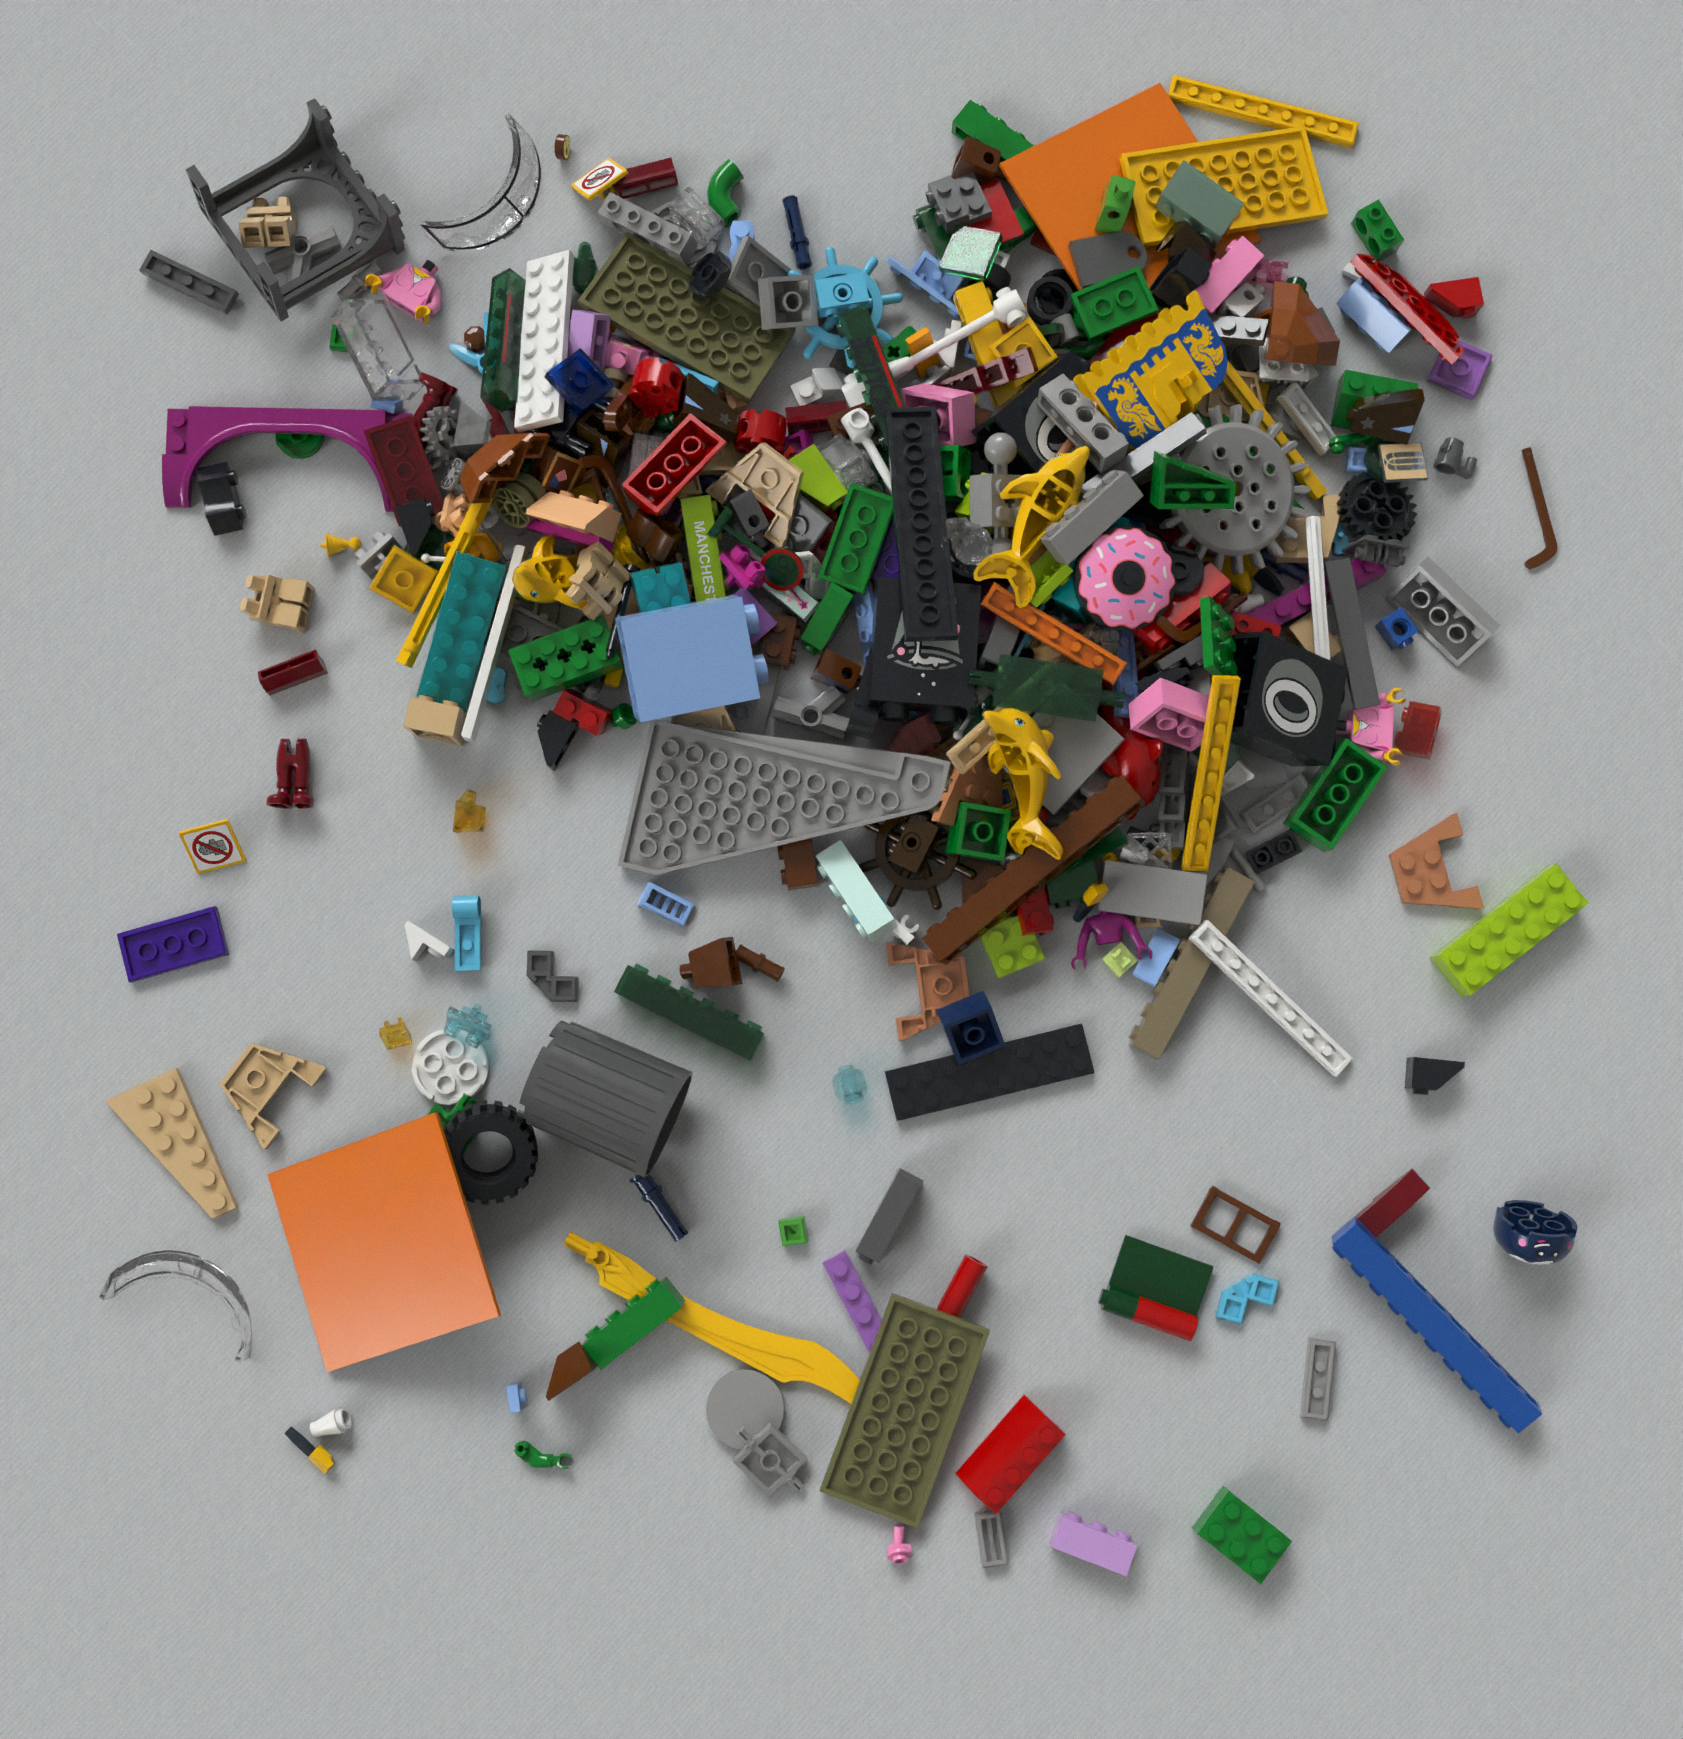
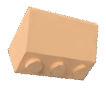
M560 490L559 494L553 492L546 493L527 508L525 513L545 523L601 537L609 542L614 540L622 513L613 509L614 505L599 500V503L595 504L593 499L582 495L579 496V499H576L574 494Z

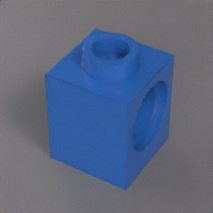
M1402 607L1375 625V628L1391 650L1398 646L1401 649L1405 648L1414 641L1412 637L1418 632ZM1393 626L1401 628L1402 636L1394 633Z

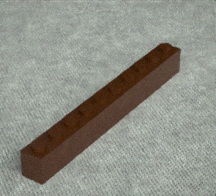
M1122 775L1119 778L1114 777L1105 785L1106 788L1101 793H1095L1085 801V806L1080 810H1074L1065 817L1066 821L1059 827L1055 826L1050 829L1063 848L1060 860L1055 859L1044 850L1031 844L1025 850L1026 854L1019 859L1010 861L1005 866L1006 870L999 876L994 875L989 878L985 883L986 886L979 892L971 893L961 907L951 909L946 914L947 918L940 924L935 923L926 931L927 934L922 939L939 962L944 964L950 963L1146 804L1128 780Z

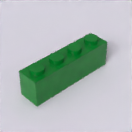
M972 100L968 101L952 122L951 133L962 141L967 136L1000 150L999 163L1035 146L1027 141L1022 133L1013 131L1001 118H995L987 112L983 105L976 104Z
M667 1276L661 1281L657 1278L645 1287L646 1293L640 1297L638 1294L631 1297L625 1303L627 1307L619 1312L616 1309L605 1318L607 1323L600 1328L598 1325H595L585 1334L587 1338L582 1347L600 1370L682 1308L685 1299Z

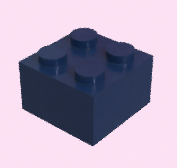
M984 991L936 1010L958 1065L1006 1046Z

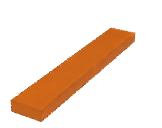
M995 582L981 603L983 607L1111 685L1115 684L1127 662L1030 603L1025 607L1019 608L1016 605L1015 594Z

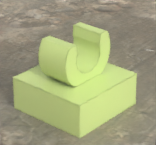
M1122 942L1102 958L1103 962L1118 978L1138 961Z

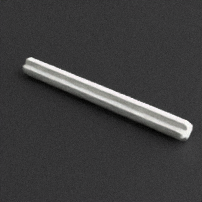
M1310 516L1305 519L1314 653L1331 660L1321 521L1318 516Z

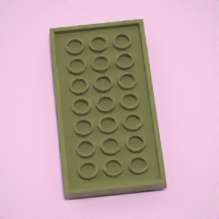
M627 232L578 299L577 306L585 311L610 315L611 326L677 364L718 381L719 388L749 404L791 341L796 328L762 330L760 307L725 287L715 296L701 299L690 288V280L693 282L694 278L692 268Z
M891 1293L823 1478L820 1492L918 1529L990 1329Z

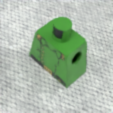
M1116 175L1110 177L1104 188L1095 226L1096 231L1107 234L1121 231L1130 209L1135 187L1134 180ZM1111 211L1117 212L1114 218L1110 217L1108 213Z

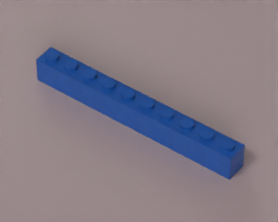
M1355 1216L1332 1235V1249L1341 1259L1345 1257L1352 1264L1350 1267L1360 1278L1364 1276L1370 1282L1369 1287L1377 1296L1383 1295L1389 1301L1387 1303L1389 1308L1396 1315L1401 1314L1407 1320L1406 1324L1415 1334L1419 1332L1425 1338L1424 1342L1432 1352L1438 1351L1444 1357L1442 1359L1444 1364L1452 1372L1456 1370L1462 1376L1461 1380L1471 1391L1475 1389L1481 1395L1479 1398L1488 1409L1494 1408L1500 1414L1498 1418L1508 1429L1512 1427L1519 1434L1542 1415L1539 1403Z

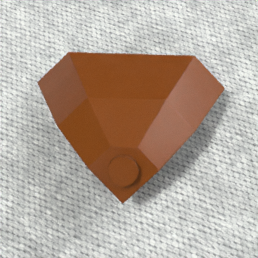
M1274 281L1270 302L1272 313L1264 359L1336 366L1340 340L1300 284Z
M547 433L496 435L467 460L460 481L468 500L471 503H490L496 487H501L506 481L516 480L524 458H542L550 435Z

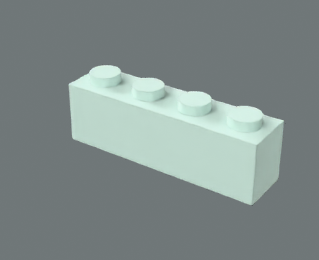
M841 840L815 856L819 863L816 866L818 872L823 879L829 878L832 883L829 885L830 890L836 898L841 896L845 902L842 907L849 918L854 916L858 924L855 927L862 938L868 936L873 943L898 927L894 917Z

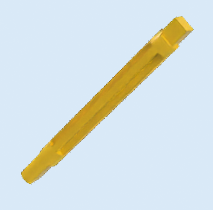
M1228 361L1226 375L1222 383L1238 404L1242 405V409L1249 418L1253 411H1264L1259 429L1266 433L1269 426L1274 424L1275 421ZM1282 430L1274 439L1280 447L1283 443L1290 442ZM1296 449L1286 454L1290 465L1297 462H1305ZM1308 464L1307 468L1303 471L1293 473L1300 485L1310 487V492L1307 494L1313 501L1318 500L1328 491Z
M491 498L490 503H471L411 631L396 659L397 662L410 668L413 667L440 610L456 551L467 554L493 498Z

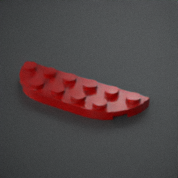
M1356 254L1350 261L1355 267V272L1359 276L1366 278L1372 284V289L1376 293L1383 295L1388 300V305L1393 310L1400 312L1405 317V322L1411 328L1417 329L1423 335L1422 339L1440 352L1439 356L1443 361L1453 365L1462 356L1463 346H1458L1459 335L1448 320L1394 268L1378 261L1372 262L1375 259L1372 256Z

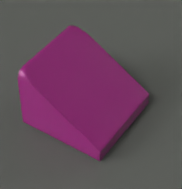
M805 430L785 437V451L791 445L796 455L814 444L813 435Z

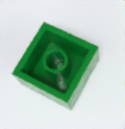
M959 802L954 826L949 827L946 853L992 861H1004L1011 810Z

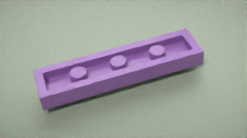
M846 1250L824 1261L823 1265L870 1353L882 1320Z

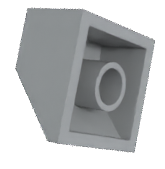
M814 274L758 279L762 330L818 325Z

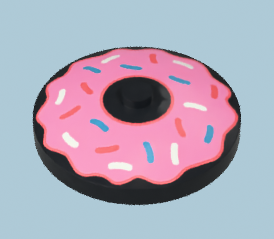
M1133 526L1110 528L1078 555L1073 572L1075 596L1085 614L1100 626L1116 631L1137 630L1155 622L1169 607L1176 589V568L1168 548L1154 534Z

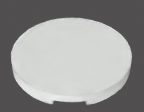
M447 1028L431 1033L418 1045L413 1058L412 1075L417 1088L425 1097L440 1104L455 1105L464 1093L471 1096L472 1099L483 1088L489 1074V1058L485 1047L474 1035L460 1029Z

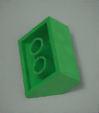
M1345 370L1338 380L1330 426L1349 430L1346 414L1349 407L1354 406L1356 398L1417 389L1418 383Z

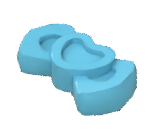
M1338 521L1332 542V554L1335 556H1345L1347 553L1341 552V549L1351 543L1344 534V529L1341 528V522Z
M500 667L495 668L486 699L495 705L504 702L506 699L505 679L508 673Z

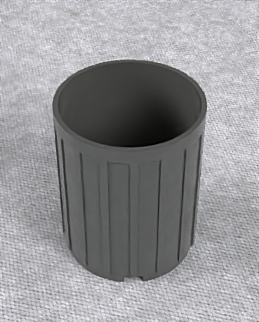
M560 1021L549 1035L554 1039L550 1041L547 1047L542 1046L530 1071L519 1102L525 1106L524 1111L519 1109L518 1116L526 1119V1124L646 1178L655 1166L676 1123L687 1096L693 1072L573 1021L570 1024Z

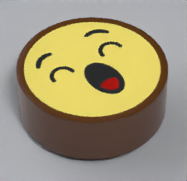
M558 134L556 136L554 150L555 156L559 160H567L569 158L570 138L568 135Z

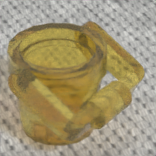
M467 789L460 799L456 800L453 832L455 833L483 832L485 829L486 806L475 804L477 793L470 789Z

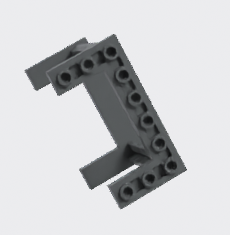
M315 98L307 102L309 119L304 131L293 145L278 157L211 194L208 183L195 165L185 169L200 210L280 322L289 317L288 309L392 249L396 254L405 250L403 241L405 235L401 230L403 223L399 218L401 211L394 200L390 201L385 194L377 197L371 188L367 189L365 187V181L360 172L352 169L350 166L351 161L344 151L340 152L337 148L338 144L333 136L335 131L329 121L332 117L328 109L324 105L320 106ZM323 161L330 163V169L326 174H320L317 171L318 165ZM311 164L310 172H306L303 170L309 168V165ZM335 172H337L338 179H340L339 181H335L332 178ZM295 179H313L324 182L338 190L349 203L353 213L351 236L344 248L335 256L280 287L277 279L264 262L259 265L255 264L222 216L284 182ZM352 193L354 196L349 197L348 194ZM363 211L367 217H361L359 212ZM362 224H372L377 229L373 233H364L359 227ZM357 238L362 239L359 244L356 243Z

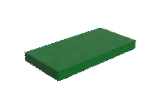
M854 483L850 484L818 579L828 583L833 582L842 588L866 595L894 516L892 496Z

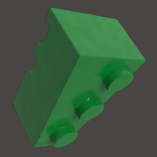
M1154 451L1150 503L1156 508L1234 509L1236 482L1227 476Z

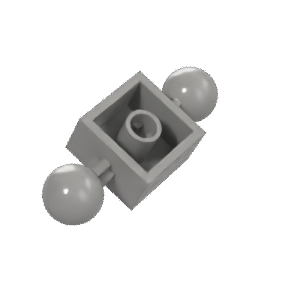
M1006 433L991 435L984 446L987 460L994 465V474L970 476V528H994V539L986 546L985 557L993 553L1011 550L1012 540L1008 538V529L1014 528L1017 511L1022 501V498L1001 499L1000 493L1009 482L1022 476L1008 474V464L1016 456L1017 445L1015 440Z

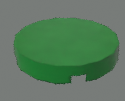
M275 435L277 446L285 455L293 459H305L313 456L324 443V435Z

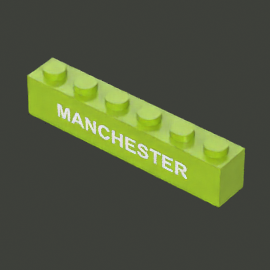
M710 495L680 499L696 602L725 597V590H730L726 583L728 575L723 576L721 566L725 564L719 558L722 552H724V550L719 551L718 541L722 540L721 532L716 538H710L706 535L715 523L714 516L718 515L716 500L711 501Z

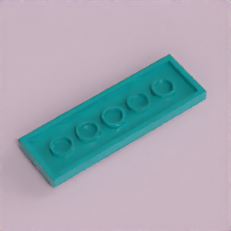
M456 551L416 697L419 695L433 698L434 702L442 704L443 700L456 702L458 707L466 710L506 565Z

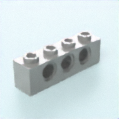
M609 192L598 211V215L605 226L623 235L629 232L686 266L698 247L692 233Z
M1061 374L1039 388L1037 405L1077 448L1087 446L1090 449L1088 460L1100 473H1103L1125 458L1129 444L1126 437L1121 432H1118L1111 425L1110 420L1095 408L1091 399L1086 398L1078 390L1075 382Z

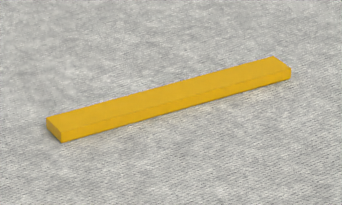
M1173 75L1168 91V96L1174 103L1278 130L1305 126L1309 138L1352 148L1359 125V122Z
M1212 676L1181 865L1182 870L1186 872H1208L1241 680L1238 676Z

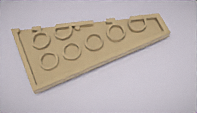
M179 1068L172 1069L105 1101L212 1219L238 1208V1204Z

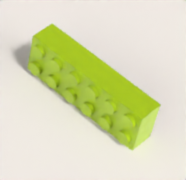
M1555 863L1541 870L1433 954L1430 959L1461 998L1471 996L1589 903L1558 864Z

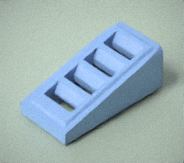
M651 882L646 884L637 902V906L681 927L685 926L695 905ZM652 891H654L656 895L650 905L647 901ZM661 896L666 897L661 908H656ZM671 900L675 901V903L670 911V914L666 913V910ZM681 904L684 905V908L678 919L674 916Z

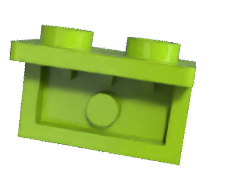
M1048 549L1030 565L1036 585V590L1030 603L1036 608L1040 604L1046 603L1051 598L1052 592L1059 585H1064L1070 579L1073 572L1069 564L1057 563Z

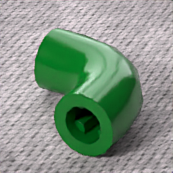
M727 159L710 178L707 189L708 206L715 218L724 227L731 226L732 222L737 221L741 215V209L731 198V191L744 177L730 159Z

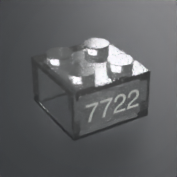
M838 434L817 448L847 492L851 483L865 487L870 482L878 481L876 474L870 468L869 463L871 459L865 450H859L851 439L847 440L844 436Z

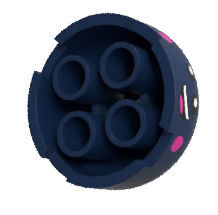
M1511 1200L1506 1201L1504 1207H1497L1493 1232L1498 1245L1511 1257L1529 1264L1549 1265L1561 1261L1571 1252L1578 1226L1575 1220L1563 1211L1557 1214L1544 1209V1204Z

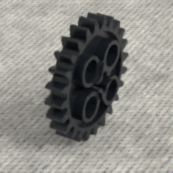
M1361 472L1358 477L1354 475L1343 486L1339 493L1340 498L1336 503L1341 506L1337 513L1344 515L1340 520L1341 523L1347 522L1349 524L1345 530H1354L1353 538L1358 535H1375L1379 540L1396 539L1401 541L1409 534L1411 528L1416 523L1413 519L1417 516V513L1413 510L1417 505L1410 503L1414 496L1405 494L1408 487H1399L1401 480L1395 483L1382 481L1375 478L1370 472L1368 475Z

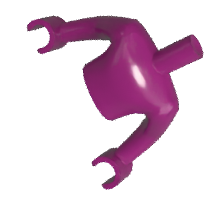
M1100 911V914L1085 919L1078 939L1076 957L1072 959L1071 966L1076 970L1075 962L1081 959L1084 962V969H1086L1087 961L1085 960V954L1091 932L1094 933L1097 945L1111 944L1123 941V927H1125L1138 950L1137 956L1140 961L1142 950L1149 951L1150 959H1152L1153 953L1149 947L1145 946L1138 929L1128 915Z

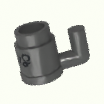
M1449 437L1440 446L1433 467L1444 474H1456L1464 479H1470L1473 475L1477 459L1468 457L1465 467L1459 465L1464 452V443L1457 438Z

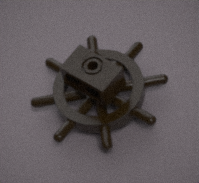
M927 811L885 820L882 825L873 823L863 826L877 833L875 842L876 858L860 863L858 866L863 873L880 867L883 874L895 884L886 901L889 907L896 905L903 889L910 891H927L933 909L939 910L942 907V902L937 887L946 882L954 872L969 879L977 877L976 870L959 862L961 855L949 854L947 857L934 850L936 847L947 844L950 826L941 824L947 832L942 834L943 831L936 826L937 822L931 821L933 814ZM919 817H927L928 819L925 821ZM903 822L900 829L902 834L895 832L894 829ZM891 840L894 843L887 854L888 841ZM929 859L943 865L934 875H932L928 863ZM890 863L903 868L900 875L893 869ZM911 873L918 876L922 874L923 879L913 880L909 879Z

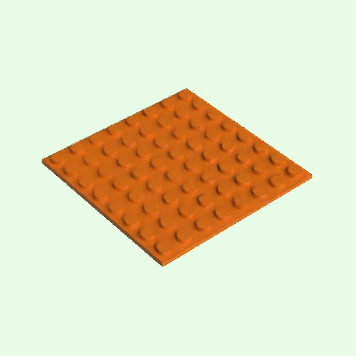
M1158 83L1001 162L999 167L1079 291L1081 287L1068 245L1070 241L1107 234L1096 231L1095 226L1104 188L1110 177L1116 175L1124 178L1119 160L1121 154L1195 143L1198 140L1161 83ZM1130 205L1128 215L1120 232L1133 234L1140 239ZM1111 211L1108 214L1114 218L1117 212ZM1256 230L1225 234L1215 249H1213L1217 255L1210 263H1213L1217 258L1221 260L1227 253L1225 249L1234 239L1238 241L1244 236L1253 245L1260 243L1262 239ZM1157 245L1145 247L1147 261L1142 274L1149 288L1168 264V248L1157 252ZM1135 250L1127 251L1131 258H1139V254Z
M438 1112L267 1174L327 1372L501 1316Z

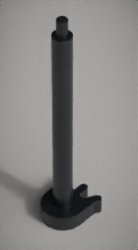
M634 564L623 565L629 573L641 570ZM630 577L628 581L623 583L622 599L618 603L615 617H621L625 614L632 587ZM615 617L606 647L607 659H611L618 640Z

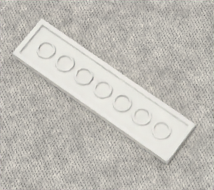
M570 250L527 261L520 369L514 428L519 432L563 422L574 254Z

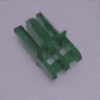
M582 242L579 245L577 258L574 257L572 285L579 294L584 293L594 279L596 271L598 272L591 245L588 242Z

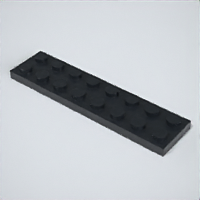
M1073 1025L1004 1042L1005 1047L960 1065L957 1064L954 1055L885 1071L896 1121L1095 1073L1083 1025Z

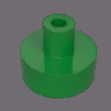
M621 703L613 708L611 724L614 727L619 726L622 729H628L636 724L637 719L634 717L633 708L629 704Z

